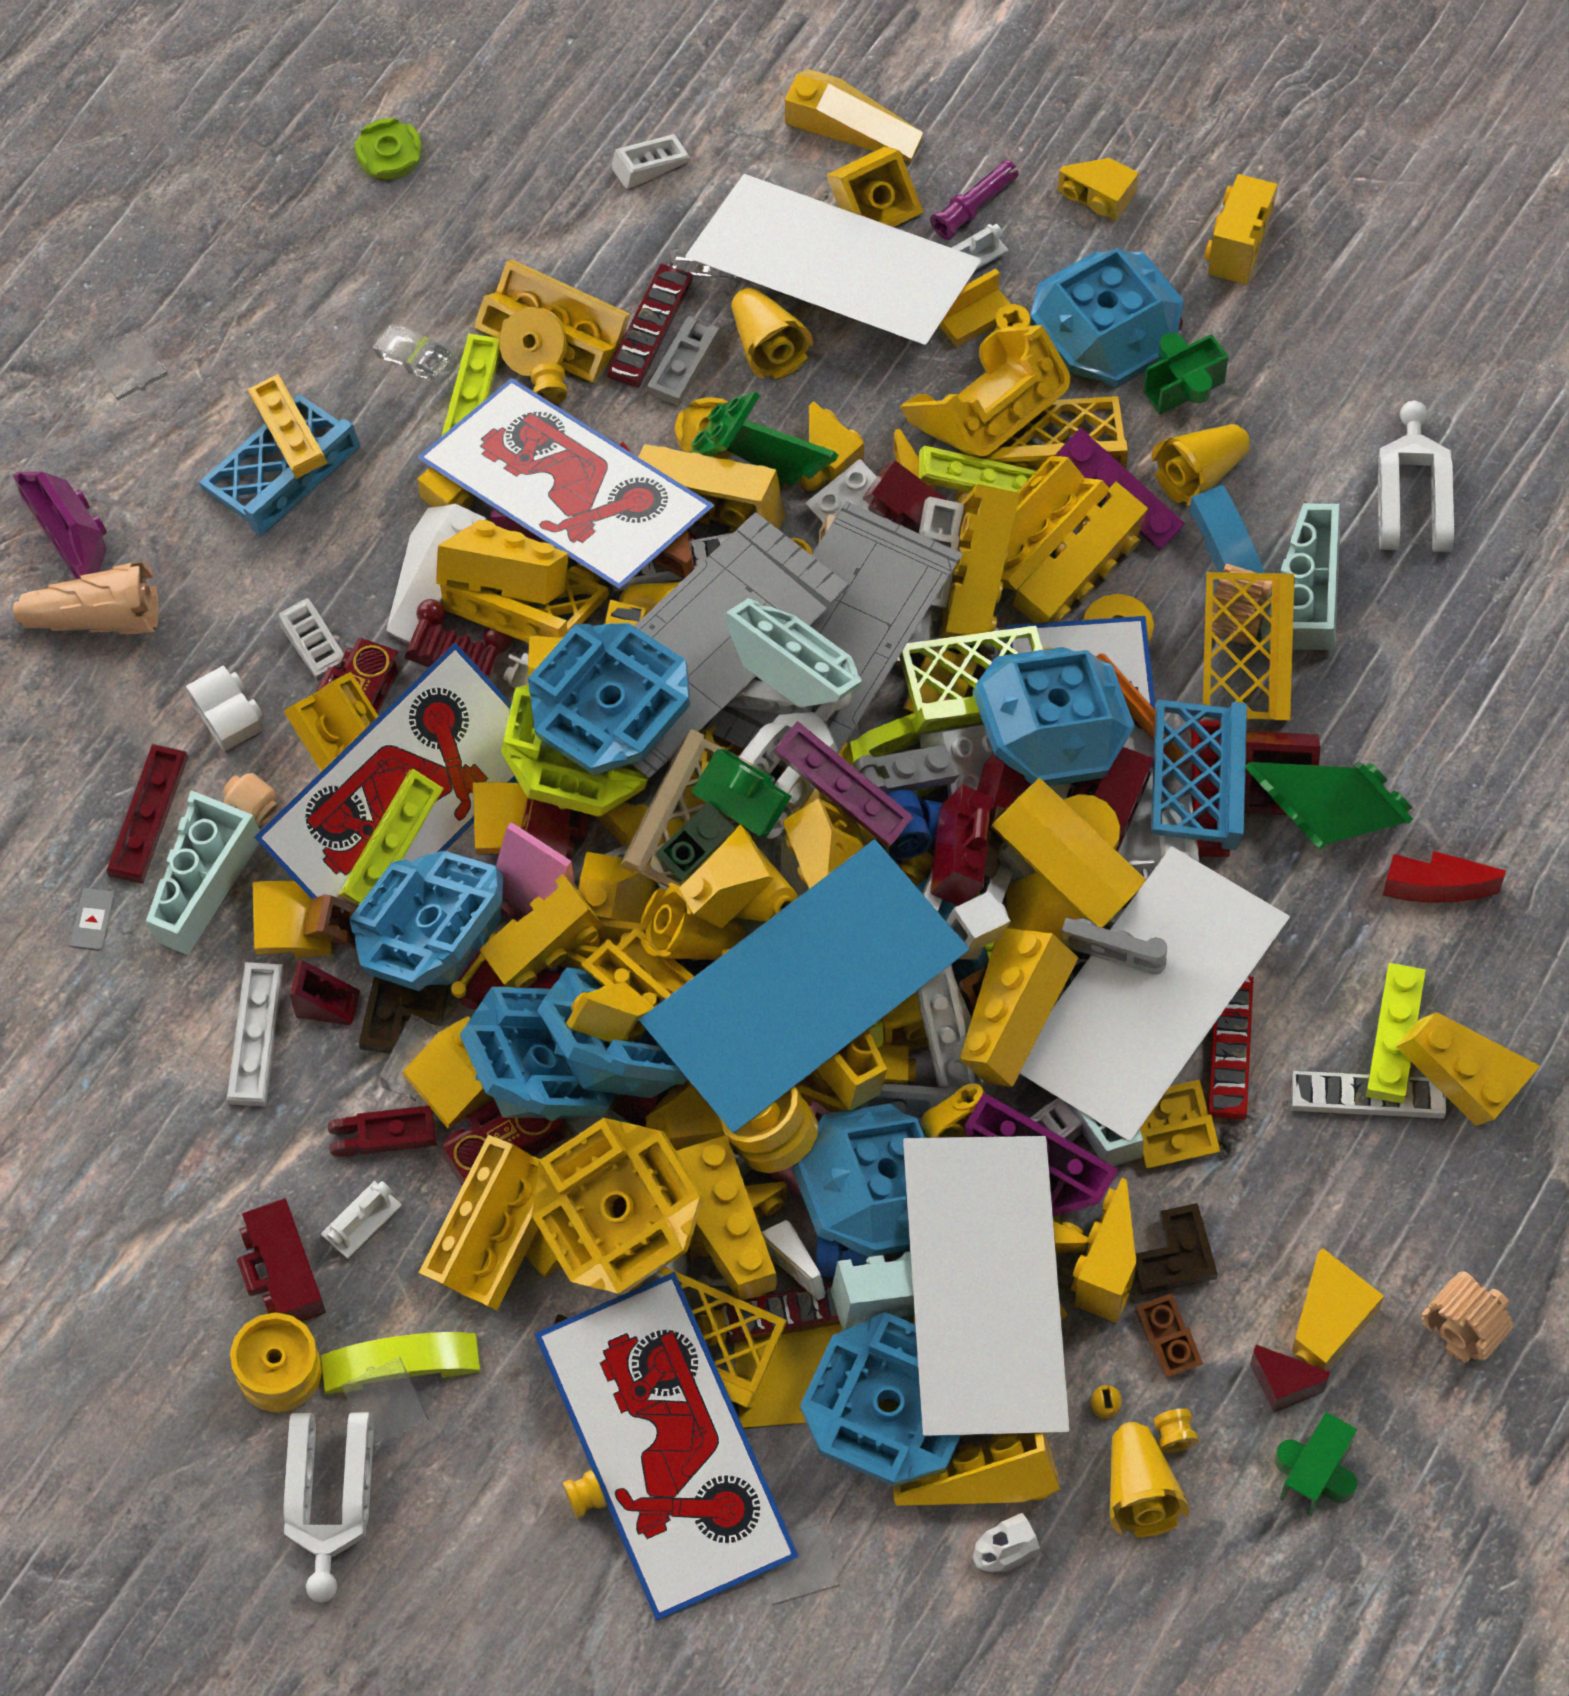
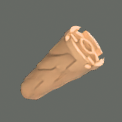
M145 561L113 566L112 570L80 576L81 579L50 584L46 589L21 594L19 601L14 602L13 605L15 620L17 623H22L24 628L51 629V631L89 630L90 633L119 631V634H143L155 632L153 628L158 626L159 619L157 587H150L145 580L154 578L150 566Z

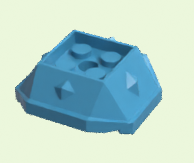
M1116 248L1108 252H1094L1038 283L1030 314V325L1044 326L1070 373L1089 379L1101 380L1103 384L1118 388L1143 374L1147 367L1161 361L1158 356L1160 339L1167 333L1178 334L1184 300L1144 252H1128Z
M612 623L597 626L575 624L528 677L534 729L537 738L593 775L644 760L691 705L686 659L630 623ZM612 700H619L615 704L607 705Z
M1060 647L997 656L976 683L973 690V695L994 755L1012 769L1025 776L1024 779L1031 785L1039 777L1048 786L1105 778L1135 727L1112 664L1097 659L1088 650L1073 651Z
M447 851L424 855L410 862L407 859L391 862L349 919L352 933L355 935L356 949L361 967L368 975L420 991L427 985L453 984L456 982L501 921L500 905L502 904L503 874L497 866Z
M569 967L565 969L558 981L545 996L537 1011L547 1025L550 1036L556 1044L554 1053L564 1057L583 1089L653 1098L671 1086L684 1084L688 1080L647 1029H645L643 1035L638 1040L632 1042L612 1040L610 1043L572 1030L565 1025L573 1012L571 1005L574 1000L583 992L588 993L603 987L585 970Z
M491 987L460 1033V1037L476 1070L475 1079L481 1082L487 1095L494 1097L502 1117L545 1118L553 1122L557 1119H574L581 1116H603L616 1093L583 1089L564 1057L554 1053L556 1044L550 1036L547 1025L537 1011L550 989Z
M891 1103L822 1115L818 1121V1137L811 1151L800 1162L792 1166L817 1236L831 1242L836 1240L845 1247L868 1257L910 1250L903 1139L927 1138L917 1118L900 1112Z
M887 1312L880 1313L870 1318L869 1321L832 1335L800 1404V1410L821 1456L893 1487L946 1472L962 1436L923 1435L916 1325ZM890 1399L895 1401L899 1408L894 1412H884L878 1407V1404L883 1400Z

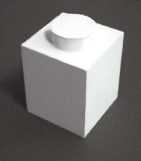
M991 891L955 907L946 920L970 948L963 956L1000 939L1011 922L1005 907L995 899Z

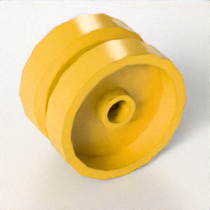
M796 1086L788 1090L734 1133L720 1118V1124L725 1135L736 1147L744 1162L760 1172L772 1173L782 1171L797 1164L811 1151L818 1137V1121Z
M281 1313L259 1315L244 1324L234 1337L230 1350L234 1376L246 1400L260 1410L274 1413L294 1410L308 1402L318 1389L322 1376V1366L316 1342L307 1326L294 1316Z

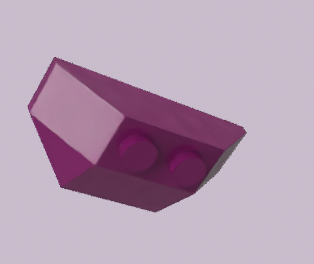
M42 471L17 472L13 474L20 496L75 579H81L80 576L99 572L107 550L103 535L107 534V531L98 515L91 517L87 511L90 506L80 489L74 491L67 480Z
M983 1093L965 1124L968 1137H1046L1052 1216L1099 1204L1119 1170L986 1093Z

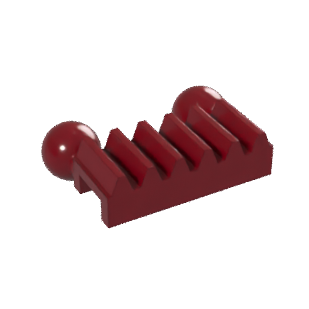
M426 599L417 607L416 616L419 622L406 650L405 659L430 667L456 643L489 679L499 654L505 652L511 646L512 636L488 628L484 633L483 644L480 640L475 643L471 642L467 635L458 637L454 630L445 632L442 626L439 625L445 617L443 605L435 599Z

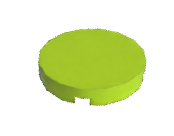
M385 118L375 120L366 125L360 131L361 135L358 139L356 138L354 147L357 163L363 172L373 178L383 180L401 178L415 169L422 156L419 133L412 125L400 123L398 119Z

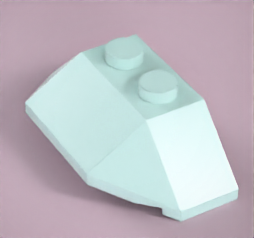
M749 598L725 613L724 619L742 665L799 708L839 701L860 687L862 680L858 676L852 657L795 615L773 607L761 606L757 601Z

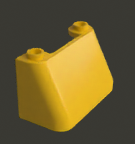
M1043 325L996 329L982 341L979 347V358L986 372L959 394H949L940 401H935L928 394L912 396L900 406L907 421L911 426L970 456H987L1060 398L1069 388V371Z

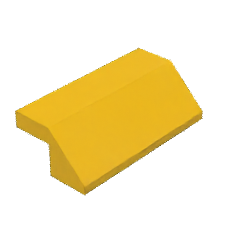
M511 259L505 263L496 292L483 297L474 328L499 338L505 320L515 311L526 307L544 308L556 314L565 326L566 342H568L566 355L560 365L564 370L591 383H595L616 353L623 339L631 314ZM533 335L527 340L528 346L532 348L536 342Z
M1051 455L1017 491V493H1020L1008 546V560L1001 578L1003 588L1017 590L1060 545L1069 532L1073 531L1086 517L1087 512L1095 504L1098 505L1108 494L1107 490L1109 488L1103 480L1085 478L1069 457Z
M351 672L330 682L311 696L283 711L321 772L378 717V714Z
M1040 777L990 827L1085 919L1092 921L1097 927L1103 928L1146 881L1133 866Z
M638 927L634 928L617 945L607 939L581 964L582 968L602 986H610L625 981L654 1007L694 978L675 959L658 958L646 953L641 944V937L646 938V934Z
M488 1135L418 1273L497 1311L539 1229L532 1217V1209L538 1182L539 1160L541 1159L528 1154L511 1143Z

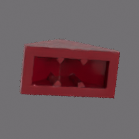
M301 960L297 964L290 998L296 1018L350 1025L353 1023L360 990Z
M1257 1344L1253 1350L1250 1362L1251 1368L1274 1413L1323 1393L1330 1375L1329 1371Z

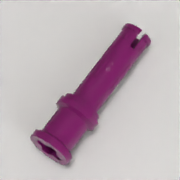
M1003 160L999 166L964 195H955L951 198L950 205L941 212L933 213L930 217V223L935 232L946 240L952 239L959 227L975 219L979 208L1019 176L1018 170L1010 173L1016 166L1009 160Z

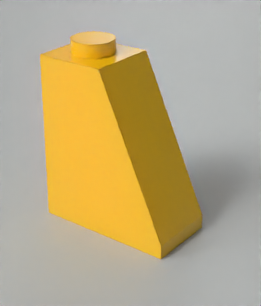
M1324 1248L1318 1252L1291 1352L1295 1354V1359L1327 1371L1380 1310L1384 1295Z

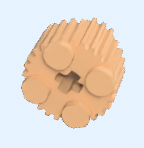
M1226 564L1223 570L1224 572L1256 573L1230 564ZM1219 580L1214 596L1224 606L1239 590L1230 580ZM1251 580L1235 581L1243 588ZM1256 580L1246 590L1260 607L1270 598L1272 581ZM1243 594L1227 608L1241 624L1257 610ZM1213 601L1214 616L1221 608ZM1224 612L1212 622V632L1224 639H1227L1238 628ZM1261 613L1244 627L1255 639H1257L1261 625ZM1242 630L1231 640L1247 645L1248 642L1254 644Z
M1464 1271L1458 1272L1455 1277L1450 1279L1421 1314V1320L1424 1322L1423 1325L1429 1331H1432L1435 1327V1331L1441 1335L1440 1337L1446 1340L1447 1344L1444 1348L1450 1355H1454L1457 1360L1461 1359L1463 1363L1468 1362L1471 1358L1474 1360L1478 1358L1480 1361L1488 1359L1513 1329L1512 1318L1506 1310L1510 1305L1509 1300L1496 1289H1491L1487 1292L1485 1287H1480L1479 1283Z

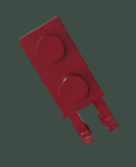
M430 1105L357 1113V1116L337 1118L328 1122V1132L332 1135L353 1134L358 1131V1138L339 1140L330 1144V1154L338 1157L354 1156L359 1152L361 1154L437 1146L434 1112Z

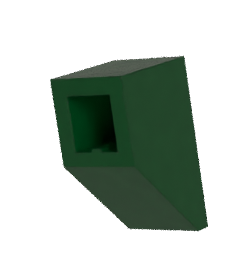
M708 802L654 855L681 882L735 828Z

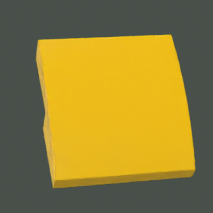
M473 783L476 855L500 853L509 824L512 822L521 827L527 796L519 783Z
M295 881L253 882L254 950L256 955L294 952L295 958L333 955L331 942L304 936L311 898Z
M1200 1079L1170 1086L1140 1127L1143 1138L1142 1160L1145 1169L1220 1152L1212 1115H1208Z

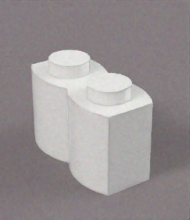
M221 666L185 686L193 707L224 752L262 731L260 719L264 718L254 699L248 701L242 694L245 691V687L236 672L230 674L224 666Z

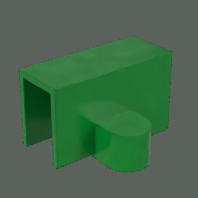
M1167 333L1160 339L1158 356L1161 361L1146 368L1143 392L1159 415L1189 400L1194 403H1204L1209 399L1211 389L1225 383L1229 357L1212 334L1187 345L1179 334Z
M726 749L716 750L691 792L703 801L710 802L717 810L760 837L769 836L792 797L773 784L775 778L757 766L749 765Z
M1325 1412L1306 1446L1291 1439L1281 1442L1276 1451L1275 1464L1280 1471L1289 1476L1284 1483L1280 1500L1283 1501L1291 1488L1312 1500L1308 1512L1309 1516L1313 1515L1323 1495L1338 1503L1350 1501L1357 1488V1478L1353 1472L1341 1465L1352 1447L1357 1429Z

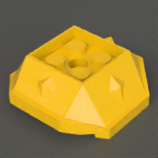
M602 1118L539 1160L538 1182L534 1195L532 1217L570 1282L617 1294H624L688 1251L704 1197L664 1131ZM623 1197L627 1208L625 1213L618 1218L613 1212V1204L616 1199Z

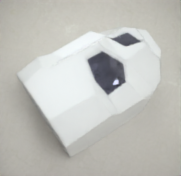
M1023 1513L1002 1521L998 1526L986 1531L976 1542L973 1562L977 1569L989 1573L1007 1572L1039 1555L1040 1546L1037 1537Z

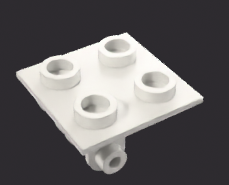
M859 459L809 499L806 505L822 522H824L827 514L837 516L846 501L868 510L869 504L862 498L876 479V475Z

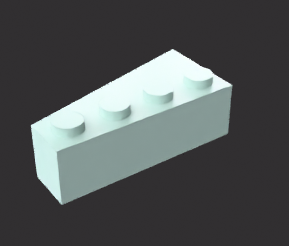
M1303 503L1290 541L1287 557L1284 559L1280 573L1295 574L1292 650H1335L1341 526L1339 504ZM1272 602L1270 603V607H1269V610H1268V613H1267L1270 617H1271V604H1272ZM1265 617L1261 626L1262 640L1271 633V623ZM1270 639L1263 645L1264 649H1270Z

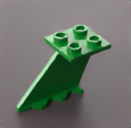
M756 391L742 397L738 395L732 401L725 404H717L708 415L710 422L707 427L700 431L691 443L693 449L690 452L711 456L727 450L753 465H762L776 469L779 486L784 482L790 486L794 485L803 475L811 479L823 467L835 462L839 456L835 451L824 446L822 447L746 420L760 397Z
M1249 762L1245 766L1247 771L1319 850L1325 847V844L1402 823L1409 824L1413 820L1408 813L1413 807L1398 791L1394 790L1390 793L1383 786L1388 781L1387 778L1371 763L1365 766V764L1357 762L1352 767Z

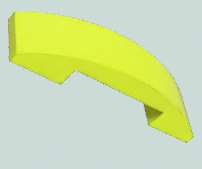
M435 1332L394 1336L354 1344L321 1355L325 1395L362 1390L365 1383L441 1373L442 1378L481 1372L476 1333Z

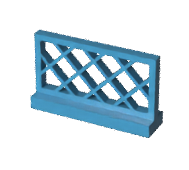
M300 394L296 395L293 401L298 410L302 408L308 412V419L305 422L312 435L314 436V428H331L323 437L315 438L328 462L327 464L296 479L284 456L283 461L265 463V453L281 451L276 442L266 444V438L271 433L267 425L264 424L199 482L201 489L248 521L251 529L260 536L361 447L353 424L344 418L338 421ZM259 454L258 464L241 466V461L246 456ZM282 471L274 481L264 483V473ZM258 474V483L240 485V476ZM234 477L233 486L218 488L215 486L221 478ZM257 493V496L246 506L239 503V495Z
M1157 700L1155 705L1152 835L1221 842V849H1237L1244 834L1247 704L1232 702L1230 708ZM1164 712L1179 714L1186 723L1174 731L1164 721ZM1204 717L1220 719V729L1210 735L1198 722ZM1189 728H1192L1204 740L1194 749H1191L1180 737ZM1172 741L1185 754L1175 763L1163 753V748ZM1207 746L1219 756V761L1212 767H1209L1197 755ZM1189 760L1202 772L1192 782L1178 769ZM1170 774L1184 786L1183 789L1173 796L1162 786V780ZM1207 778L1218 788V794L1210 800L1196 787ZM1188 792L1202 805L1192 814H1189L1178 802ZM1161 797L1165 800L1163 804H1161ZM1217 802H1218V809L1214 806V804H1216ZM1170 806L1183 819L1177 825L1161 824V813ZM1207 810L1217 821V830L1203 829L1195 819Z

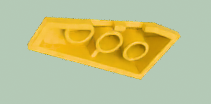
M807 69L796 74L785 98L786 125L872 151L882 147L899 149L904 161L912 163L923 138V132L844 80L818 71Z
M992 1434L993 1438L975 1447L971 1442H968L958 1447L959 1452L951 1458L946 1472L893 1487L896 1506L1019 1503L1031 1499H1045L1052 1495L1053 1492L1060 1490L1058 1471L1047 1434Z

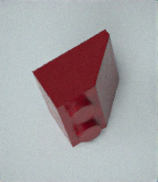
M1246 730L1245 766L1249 762L1319 766L1321 747L1319 735ZM1245 768L1244 813L1287 815Z

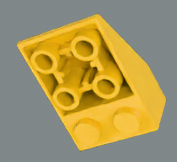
M819 798L782 820L787 835H785L786 844L796 855L800 865L797 868L798 874L809 889L866 846L858 823L843 810Z
M1121 1178L1116 1190L1109 1188L1102 1205V1210L1104 1211L1100 1223L1095 1221L1090 1231L1086 1255H1080L1072 1275L1075 1278L1071 1286V1291L1076 1292L1075 1307L1118 1323L1131 1293L1136 1267L1128 1184L1124 1178Z

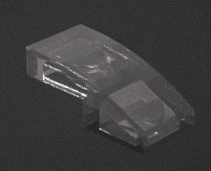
M392 323L372 348L378 358L403 364L408 374L433 381L453 357L450 350L432 339Z

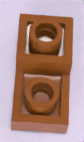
M1172 1293L1134 1307L1143 1332L1165 1378L1203 1365L1189 1327H1185Z

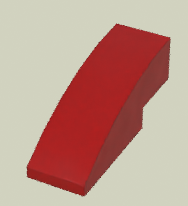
M1433 851L1430 863L1393 854L1382 896L1427 903L1480 899L1500 893L1506 870Z

